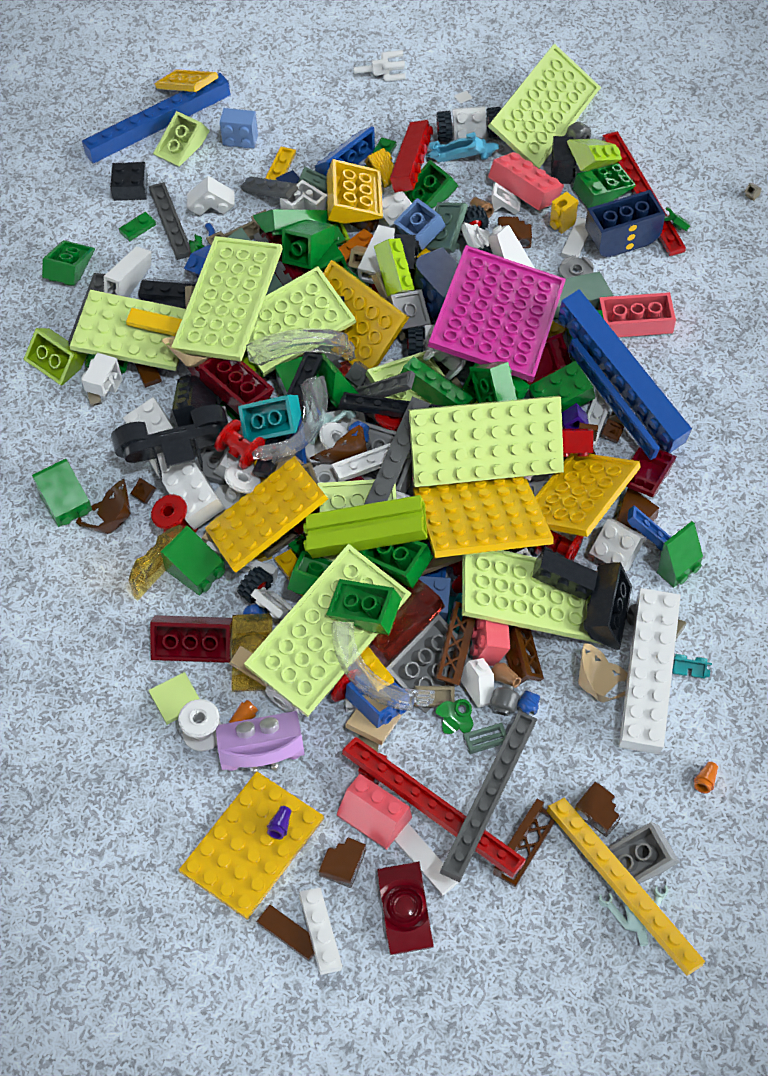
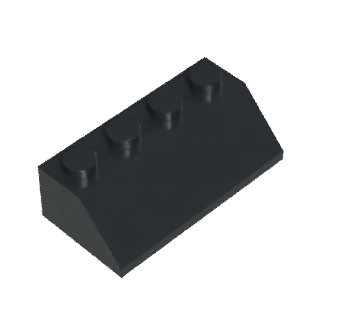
M146 278L141 280L138 291L139 300L186 309L185 287H195L197 282Z
M185 375L177 380L172 411L178 427L194 424L191 416L192 410L206 405H217L218 396L200 381V377L196 375Z
M621 562L600 563L597 566L598 575L595 589L591 594L590 603L587 605L588 613L587 618L584 620V630L587 631L592 640L615 650H620L632 584Z

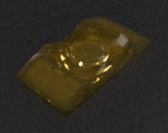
M175 526L159 535L155 546L150 548L144 556L136 559L128 580L134 599L137 601L165 572L160 551L183 530L182 526Z
M269 613L232 615V658L239 646L254 653L273 631V618ZM232 666V692L265 691L266 687Z

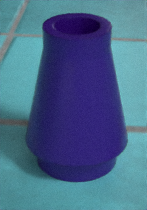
M280 806L278 812L267 825L269 836L274 839H283L287 835L290 814L292 812L290 808Z

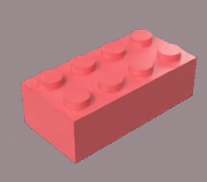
M515 152L494 159L488 175L490 179L538 211L552 205V201L561 195L564 187L558 179L546 174L544 170L537 168L532 162L523 159Z
M670 292L600 297L598 310H602L604 320L618 337L672 334L674 332L676 317Z
M476 618L471 636L470 654L473 656V660L483 658L488 666H494L510 650L509 625Z

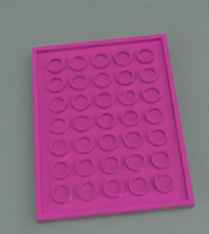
M465 245L427 346L481 365L497 361L508 362L511 368V375L533 382L566 279Z

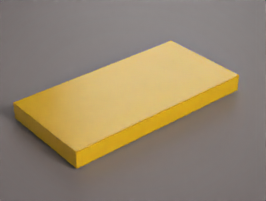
M176 69L154 84L156 89L197 92L217 79L218 75L217 72Z

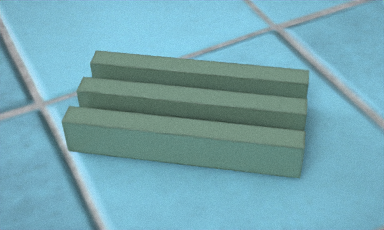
M501 722L464 733L463 737L469 749V754L502 745L507 734ZM497 730H500V731H501V732H499V733H495V734H492V735H486V736H483L482 738H479V739H475V740L470 741V738H473V737H476V736H480V735L487 734V733H490V732H493V731H497Z

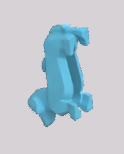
M473 132L466 134L467 138H459L445 145L439 144V141L430 142L429 148L432 151L427 156L434 158L438 162H446L478 154L481 160H486L500 147L497 143H487L485 139L481 140Z

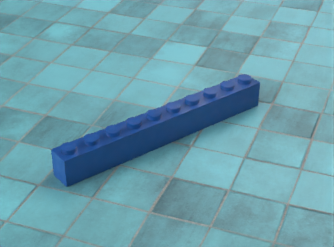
M218 73L217 79L197 92L182 91L82 140L85 155L94 164L168 127L176 111L186 116H191L231 96L229 81L221 73Z

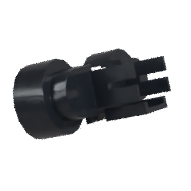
M206 405L191 411L194 424L148 434L145 422L137 421L121 425L111 433L115 454L118 457L124 458L128 463L155 459L159 477L162 481V471L157 454L163 453L168 469L170 466L191 461L194 463L195 457L191 447L193 446L201 471H203V461L199 448L215 444L218 435L229 423L225 409L220 405Z

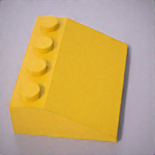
M332 159L327 172L328 220L345 224L382 219L381 170Z

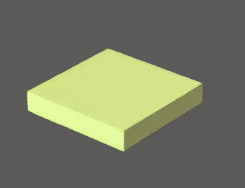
M185 672L149 690L166 725L178 720L179 713L184 705L193 700L200 699Z

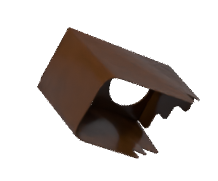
M498 217L497 226L509 225L518 241L526 239L530 242L528 246L522 248H531V224H525L524 220L519 221V217Z
M595 781L576 804L575 810L583 812L588 820H583L598 832L600 831L593 823L600 825L605 830V833H600L605 837L619 824V822L616 825L614 824L619 817V814L614 810L616 804L612 802L615 795Z
M348 837L344 844L338 843L335 849L328 848L319 869V876L352 888V877H354L356 870L357 873L359 871L363 852L364 856L366 853V844Z

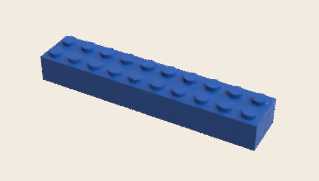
M578 289L561 301L558 316L560 323L563 326L566 325L573 339L578 338L618 393L624 398L628 406L633 409L640 422L645 424L650 435L657 439L659 447L663 451L671 453L685 444L692 430L690 425L581 290Z

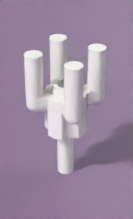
M403 50L382 52L381 60H372V65L354 67V74L373 72V76L383 75V79L386 82L406 80L405 73L389 75V71L404 69L405 61L388 62V58L403 57Z

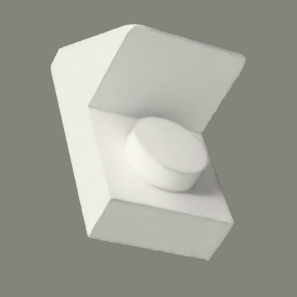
M495 182L491 195L494 212L504 207L511 213L517 214L520 210L521 199Z

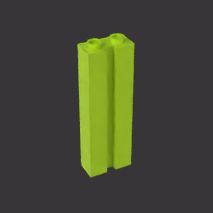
M421 495L309 514L306 517V523L303 524L304 532L308 534L306 540H304L305 551L312 558L340 554L348 544L357 551L426 540L425 502Z

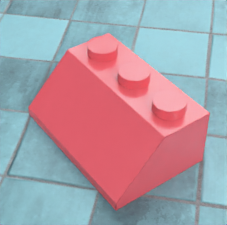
M361 774L347 788L337 812L339 818L386 850L412 819L410 806Z

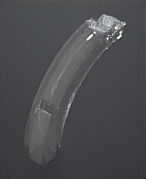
M305 328L288 330L262 337L246 345L249 361L260 366L283 356L303 352L331 353L349 361L356 358L355 347L348 340L347 334L330 329Z
M324 376L308 378L300 385L304 399V412L301 424L294 436L283 442L259 446L252 452L254 460L261 459L266 461L272 459L273 464L285 461L300 452L316 437L323 425L327 412L328 394Z
M333 621L332 640L336 657L346 676L362 693L380 704L399 710L412 711L414 703H417V706L433 704L435 691L397 687L374 674L364 663L357 650L354 639V622Z

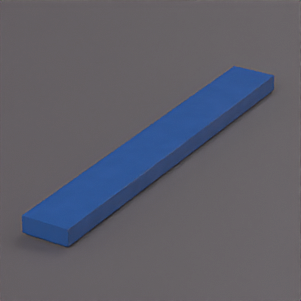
M578 338L572 339L568 352L650 460L656 458L660 450L659 445Z

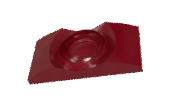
M562 333L547 337L533 382L522 379L527 384L531 385L571 363Z
M639 447L631 460L639 461L640 469L626 487L653 498L658 493L664 479L668 476L677 456L659 450L656 458L650 460L641 447Z
M420 861L377 869L390 955L434 948Z

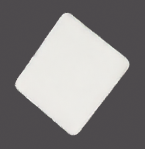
M468 91L454 95L459 103L472 99Z

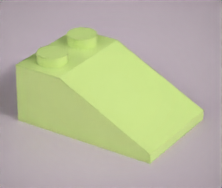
M176 111L153 154L180 167L203 144L210 130L203 123Z

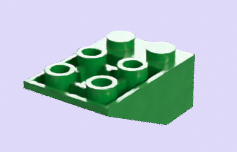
M617 163L577 173L572 189L585 206L591 208L617 199L634 188L636 184L620 164Z

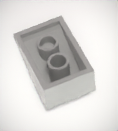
M649 822L608 848L639 884L662 874L680 863L660 826L653 822Z

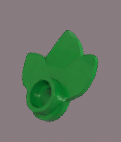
M458 699L455 702L445 701L436 708L435 714L443 718L442 730L444 734H452L459 729L463 734L472 730L473 720L470 716L472 706L466 699ZM459 706L464 708V713L459 712Z

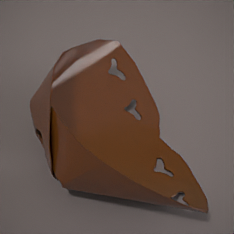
M360 425L354 427L342 436L333 448L323 450L309 459L331 465L366 452L367 447L363 427Z
M125 479L118 481L112 486L102 501L91 506L92 511L98 508L97 515L104 521L99 526L81 522L83 520L78 517L75 523L105 534L112 533L122 525L131 514Z

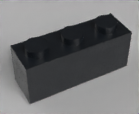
M544 549L536 558L532 577L561 591L575 595L577 598L586 600L595 589L598 572Z

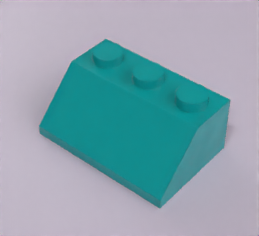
M285 395L238 406L244 439L246 438L250 442L258 437L269 439L297 432L301 417L298 395Z

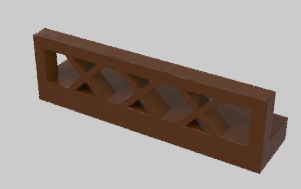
M457 601L453 605L435 677L437 680L446 682V686L455 687L460 685L476 620L473 617L462 616L460 621L457 613L459 608L462 609V603ZM459 626V632L456 640L452 632L454 628ZM454 645L455 648L451 660L447 652L448 648ZM450 665L448 676H442L443 668Z
M509 625L510 650L506 653L509 667L521 678L520 684L528 679L543 680L544 677L531 629Z
M538 798L507 845L515 852L522 849H527L529 857L526 859L521 870L518 871V875L513 880L506 876L498 867L494 866L493 875L515 888L556 822L547 810L543 808L544 802ZM540 814L551 819L548 825L539 827L537 819ZM538 832V842L528 844V833Z

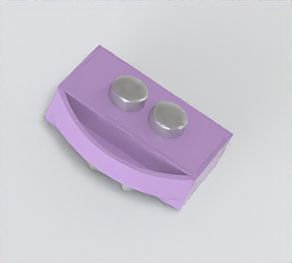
M297 711L221 724L216 728L217 746L222 770L234 771L238 767H250V771L254 775L256 771L259 772L258 766L271 764V769L278 771L279 761L287 758L297 759L305 755Z

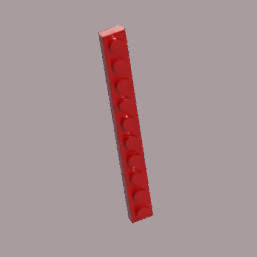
M619 132L604 134L602 141L615 144L620 150L622 160L617 163L620 164L636 184L631 189L632 193L637 194L651 190L657 199ZM664 221L662 233L658 238L668 255L673 256L685 252L686 247L671 221Z
M355 737L343 748L342 754L457 837L467 816L359 738ZM486 830L475 850L511 878L515 876L526 861L524 857Z

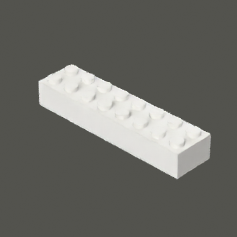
M154 397L123 417L126 424L137 421L145 422L148 434L175 428ZM163 453L157 454L162 471V482L169 494L178 495L185 500L187 504L185 520L194 530L226 509L196 461L194 463L191 461L170 466L167 469ZM155 459L149 460L159 476Z
M641 588L638 593L619 748L660 754L664 748L680 594Z

